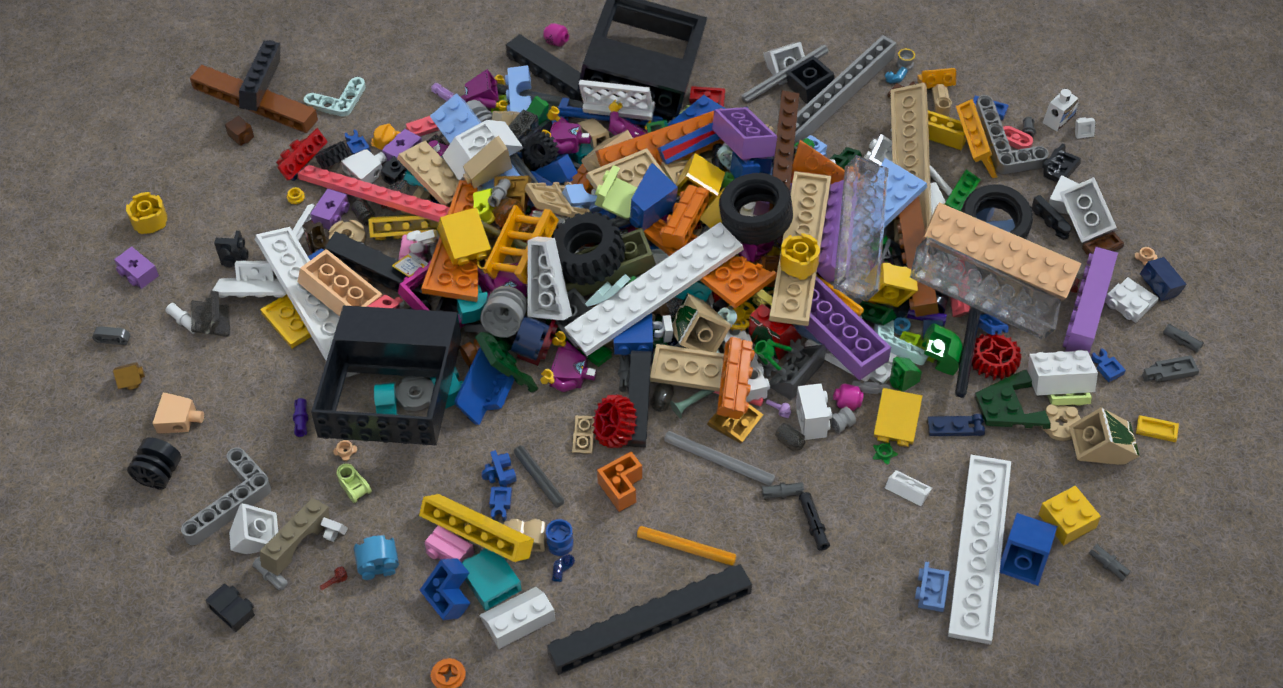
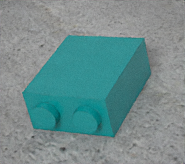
M484 548L479 554L463 560L462 564L469 571L465 581L485 611L522 591L521 581L503 556Z

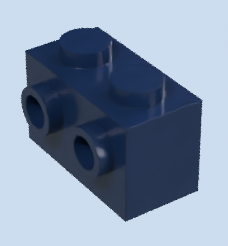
M1165 257L1148 261L1140 272L1145 282L1161 301L1178 296L1187 285Z

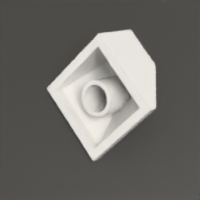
M240 504L229 532L231 551L242 554L259 552L278 533L277 514L247 504Z

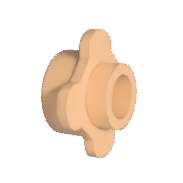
M1149 247L1141 248L1140 252L1135 253L1134 256L1144 266L1148 261L1157 259L1154 250Z
M342 440L337 444L333 453L336 456H340L343 461H348L350 456L357 452V447L355 445L352 446V443L348 440Z

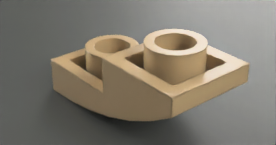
M575 416L572 453L592 454L593 430L595 429L592 426L594 423L592 417L595 416Z

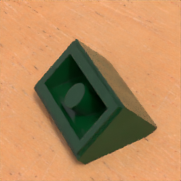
M864 300L859 304L864 309V312L861 314L863 320L884 326L897 317L890 308Z

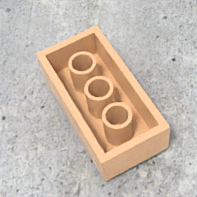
M327 249L300 268L297 282L338 316L341 314L343 305L367 307L382 297L381 292Z

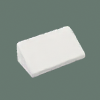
M895 471L889 477L885 489L919 506H922L932 490L931 487L899 471Z

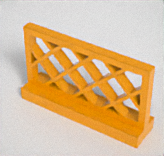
M973 99L957 105L956 109L974 161L982 160L991 177L997 178L998 176L991 159L992 153Z

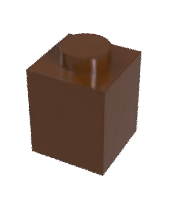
M239 115L225 124L228 136L240 146L254 138L252 126Z

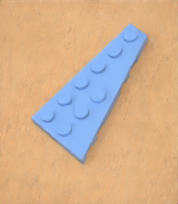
M885 158L854 213L848 255L852 257L864 245H867L927 188V183Z

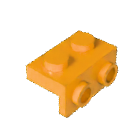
M956 69L925 70L921 72V75H917V82L919 84L925 82L927 89L935 87L937 84H943L945 87L956 85Z

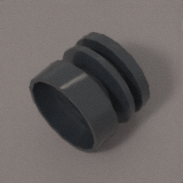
M147 437L140 444L137 455L133 457L127 472L141 485L162 490L166 488L172 477V472L176 470L182 456L171 444L161 439Z

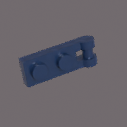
M974 414L972 416H928L927 418L929 436L985 435V427L982 426L984 422L982 414Z

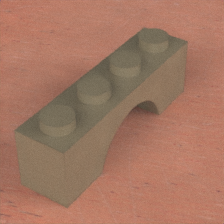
M312 498L259 551L261 567L278 576L291 563L295 549L301 540L310 533L318 535L325 528L321 526L323 518L330 519L329 506Z

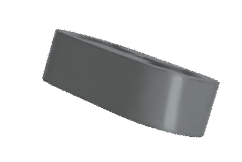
M98 326L95 328L92 338L97 343L127 345L130 333L122 328Z

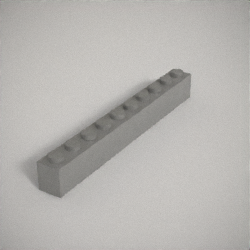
M882 35L797 113L795 143L814 133L895 58L897 43Z

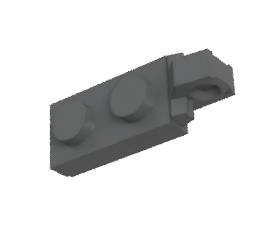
M1190 355L1156 361L1150 368L1144 369L1142 377L1144 381L1156 379L1157 382L1196 376L1199 373V369Z

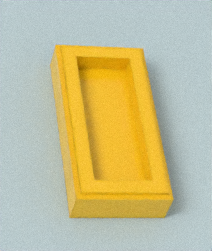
M1139 415L1136 434L1176 442L1179 423Z

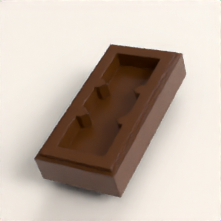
M1112 231L1083 244L1082 249L1088 256L1090 253L1094 254L1095 247L1114 252L1123 248L1124 242Z

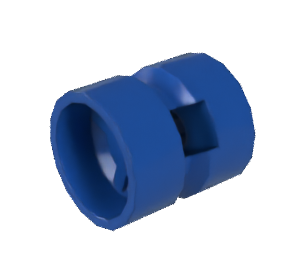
M563 519L553 520L546 527L547 548L553 555L564 556L571 552L574 546L572 526Z

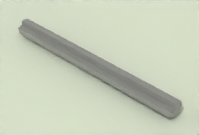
M826 45L820 46L742 94L743 101L748 103L787 79L786 71L810 57L815 56L819 59L829 52Z
M668 431L664 437V441L766 485L771 486L774 482L775 475L674 432Z

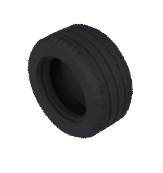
M750 173L740 176L726 186L719 198L722 224L741 243L760 245L776 240L786 232L793 220L790 190L783 181L770 174ZM763 201L775 205L771 211L759 216H745L738 213L742 206L751 202Z
M989 184L975 189V191L967 196L961 212L976 218V214L983 209L992 207L1002 209L1014 221L1015 228L1010 233L1027 240L1033 223V213L1029 202L1020 192L1008 186Z

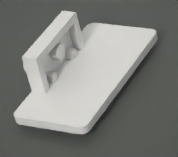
M236 261V278H221L212 290V295L220 298L237 296L239 298L255 296L261 298L266 295H274V297L279 298L287 295L278 278H275V273L268 261Z

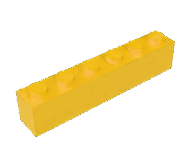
M440 494L423 497L419 513L420 517L513 562L530 558L534 542L533 538Z

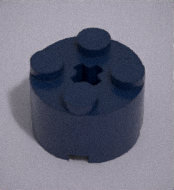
M524 316L511 352L536 361L550 325Z

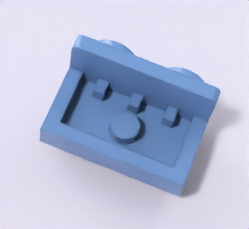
M925 562L924 569H919L918 581H922L921 587L917 586L915 599L919 600L918 608L944 612L949 571L929 568V562Z

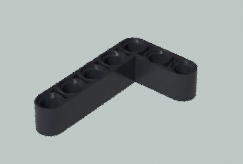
M631 350L628 399L634 403L633 408L637 410L635 416L638 418L635 420L637 425L634 427L635 433L631 434L632 440H628L627 447H646L650 374L653 364L651 351Z

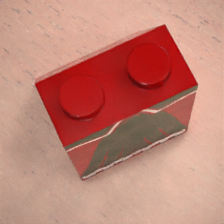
M761 304L750 314L749 335L754 346L760 340L767 342L768 339H771L773 342L789 347L790 340L796 343L797 339H802L793 324L769 321L771 309L764 304ZM773 346L774 360H780L788 353L783 349Z

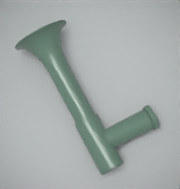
M702 389L682 402L675 403L670 401V405L681 419L682 412L687 407L715 391Z

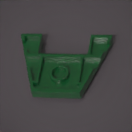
M480 332L475 337L491 366L507 377L512 375L520 386L527 385L529 392L533 393L538 390L533 378L519 371L516 366V359L509 354L508 351L513 346L509 337H497L487 332Z
M1027 369L975 393V398L986 426L1012 427V425H1024L1025 428L1043 426V429H1050L1051 422L1046 411L1024 414L1014 391L1032 387V380Z

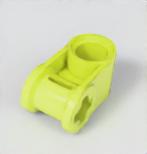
M493 188L473 193L474 208L477 207L480 219L488 224L494 222L496 218V205L493 207L488 203V198L492 195Z

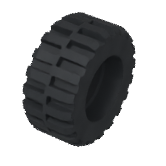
M585 212V214H575V217H569L565 219L563 224L560 223L557 226L558 230H554L551 236L556 241L563 277L573 284L577 282L578 285H585V283L593 285L597 281H604L606 277H611L614 271L619 269L621 266L620 262H623L625 257V245L617 224L607 215L602 216L601 213L594 212L592 214L591 212ZM600 243L596 249L589 253L575 254L583 245Z

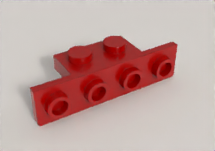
M316 128L307 138L301 141L298 139L293 141L289 145L290 148L280 154L281 157L276 161L278 164L277 168L287 181L291 180L327 143L320 130Z

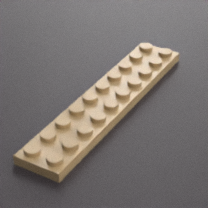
M924 82L891 90L893 163L927 183V188L919 195L924 229L926 231L932 217L927 86ZM895 217V242L900 244L899 238H903L902 234H898L897 223H900V219L896 220Z
M794 171L791 189L793 220L783 235V241L789 235L794 237L801 236V233L815 238L820 249L831 176ZM779 259L769 321L803 326L809 325L817 270L808 276L807 279L799 280L781 270Z

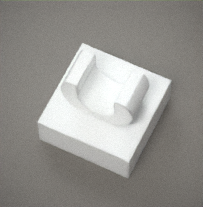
M1078 118L1075 125L1076 138L1094 137V118Z
M665 315L662 317V322H653V329H660L655 330L654 337L660 338L663 336L664 343L672 342L673 335L671 316Z
M323 518L321 526L326 528L323 538L332 542L335 541L338 533L345 535L348 527L327 518Z

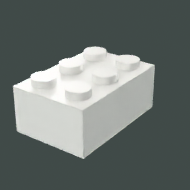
M1077 350L1072 352L1058 351L1054 353L1039 352L1029 354L1028 373L1036 395L1095 392L1098 372L1088 351Z

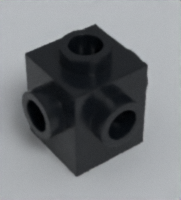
M393 156L381 169L382 180L397 189L402 182L406 181L404 176L407 168L397 157Z

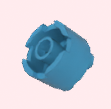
M384 535L365 538L364 543L361 545L355 544L353 549L358 573L362 575V579L371 580L378 574L383 573V576H390L396 573L395 569L399 566L394 538L387 540Z

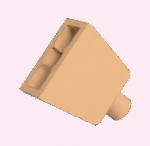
M163 393L153 426L156 433L189 432L192 422H203L204 412L196 411L193 400Z

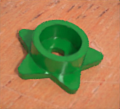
M882 443L879 446L873 445L876 451L873 456L874 460H882L888 465L890 459L898 455V453L893 451L890 443Z

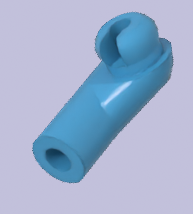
M901 67L897 74H894L892 71L890 73L887 72L885 74L886 82L890 84L901 82L908 72L907 68Z

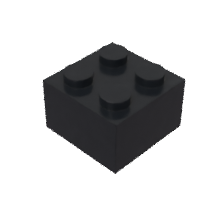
M815 56L786 71L788 86L794 93H799V97L807 104L835 79L834 73Z

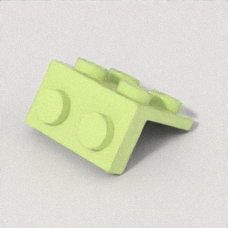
M613 165L610 171L607 170L602 179L605 181L603 185L599 184L597 187L595 205L624 219H629L631 199L637 187L618 179L617 176L620 168Z

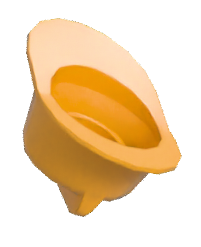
M389 123L380 125L374 131L371 146L382 150L385 145L389 144L401 132L396 131Z

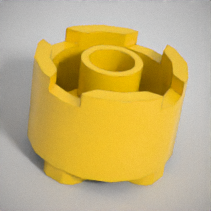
M150 192L139 193L132 197L133 200L129 205H126V212L131 225L138 233H154L165 227L167 213L160 196L151 195Z
M801 233V236L792 237V235H789L785 238L781 245V270L799 280L807 279L808 276L817 270L819 265L820 249L817 244L818 241L811 235Z

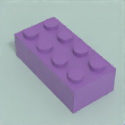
M747 107L714 109L712 130L741 159H766L767 157L775 156L777 135Z

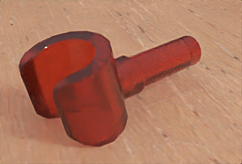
M344 567L336 568L334 570L335 577L320 585V588L324 590L333 583L346 581L348 576Z

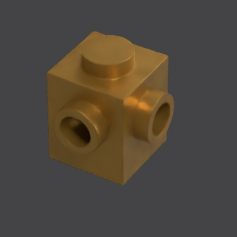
M138 362L113 369L118 389L125 387L128 390L138 388L139 384L143 381L142 378L145 377L143 367H139Z

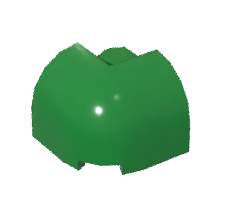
M932 323L925 331L922 347H925L924 354L937 360L936 370L953 376L958 371L963 343L953 331Z

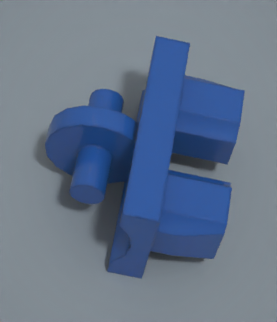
M496 450L491 451L493 467L490 464H486L484 466L485 469L481 472L482 478L489 480L490 483H494L497 477L500 487H507L508 484L516 482L514 469L506 471L502 469L511 466L509 454L497 455Z

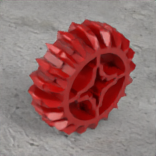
M996 332L995 335L987 333L985 336L981 334L975 341L972 359L973 370H978V375L985 373V378H988L989 375L992 376L993 381L996 379V376L1002 380L1004 375L1008 378L1011 376V373L1015 374L1020 367L1022 358L1020 347H1017V341L1011 342V337L1006 338L1004 334L1000 336Z
M618 394L607 395L606 398H602L601 403H598V409L594 410L596 414L595 417H592L594 419L592 426L595 428L593 430V433L596 434L595 439L599 441V444L607 446V448H622L623 445H627L628 440H632L631 434L635 433L634 427L637 426L635 420L638 418L635 416L637 410L633 408L634 403L630 402V399Z

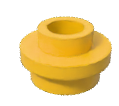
M294 187L288 191L287 201L289 203L299 204L304 201L305 194L300 188Z

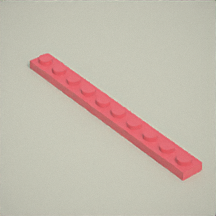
M312 165L306 166L297 173L299 180L439 222L440 217L448 214L450 208Z

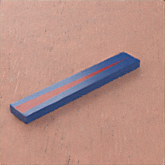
M713 122L657 148L664 164L671 163L721 139L712 130Z

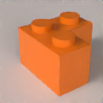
M632 451L597 470L598 484L619 512L636 503V489L632 484L643 479L642 465Z

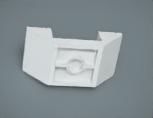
M485 120L453 139L442 156L458 180L465 181L463 166L497 136L501 138L507 147L509 156L523 149V146L505 122Z

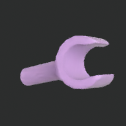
M769 399L766 401V404L779 410V416L789 418L791 410L788 403L781 405Z

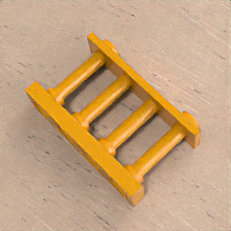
M514 205L483 269L492 279L496 278L499 271L514 273L523 284H528V245L526 249L511 248L514 239L528 241L535 237L551 238L558 224V218L549 209H544L540 218L525 216L519 207ZM522 223L537 225L533 233L518 232ZM506 255L522 257L517 266L503 264Z

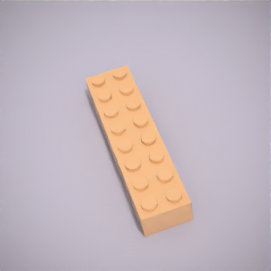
M940 202L936 206L921 240L1061 301L1067 298L1081 266V263Z

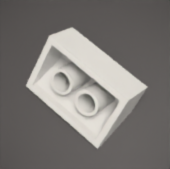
M1094 177L1059 192L1082 243L1117 230Z
M537 587L479 615L498 649L555 621L554 608L545 593Z

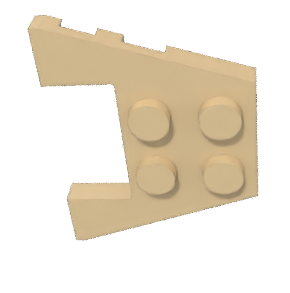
M553 182L551 186H546V183L526 184L525 191L534 206L539 210L549 209L555 214L570 218L575 217V214L578 213L585 214V212H591L589 209L572 207L562 191L565 185H572L571 182H565L564 185H560L559 182Z

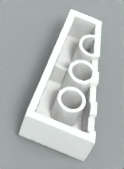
M532 238L528 240V317L565 320L572 316L555 238Z

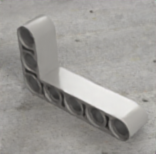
M988 95L980 96L976 103V109L992 153L991 159L995 170L1000 174H1010L1042 168L1044 161L1048 157V150L1045 147L1037 146L1012 151L993 99Z
M236 447L230 449L227 453L229 465L232 471L241 479L242 483L182 525L181 532L186 543L189 545L201 543L235 519L240 504L253 506L270 494L271 486L268 477L243 449Z

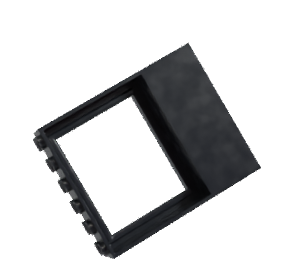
M606 0L584 58L579 81L587 80L650 88L652 101L655 102L654 112L676 118L681 112L708 17L646 0ZM612 21L687 41L688 44L683 59L606 38Z
M343 305L311 410L317 437L437 446L462 339L458 312ZM347 372L436 378L427 417L336 411Z

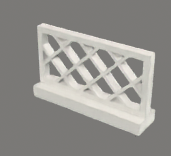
M587 80L579 81L584 103L582 108L584 113L610 115L609 105L616 100L617 105L620 102L623 105L618 111L620 117L652 120L655 102L652 101L650 88Z

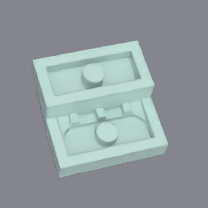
M625 274L613 286L607 281L585 304L592 306L609 299L630 278Z

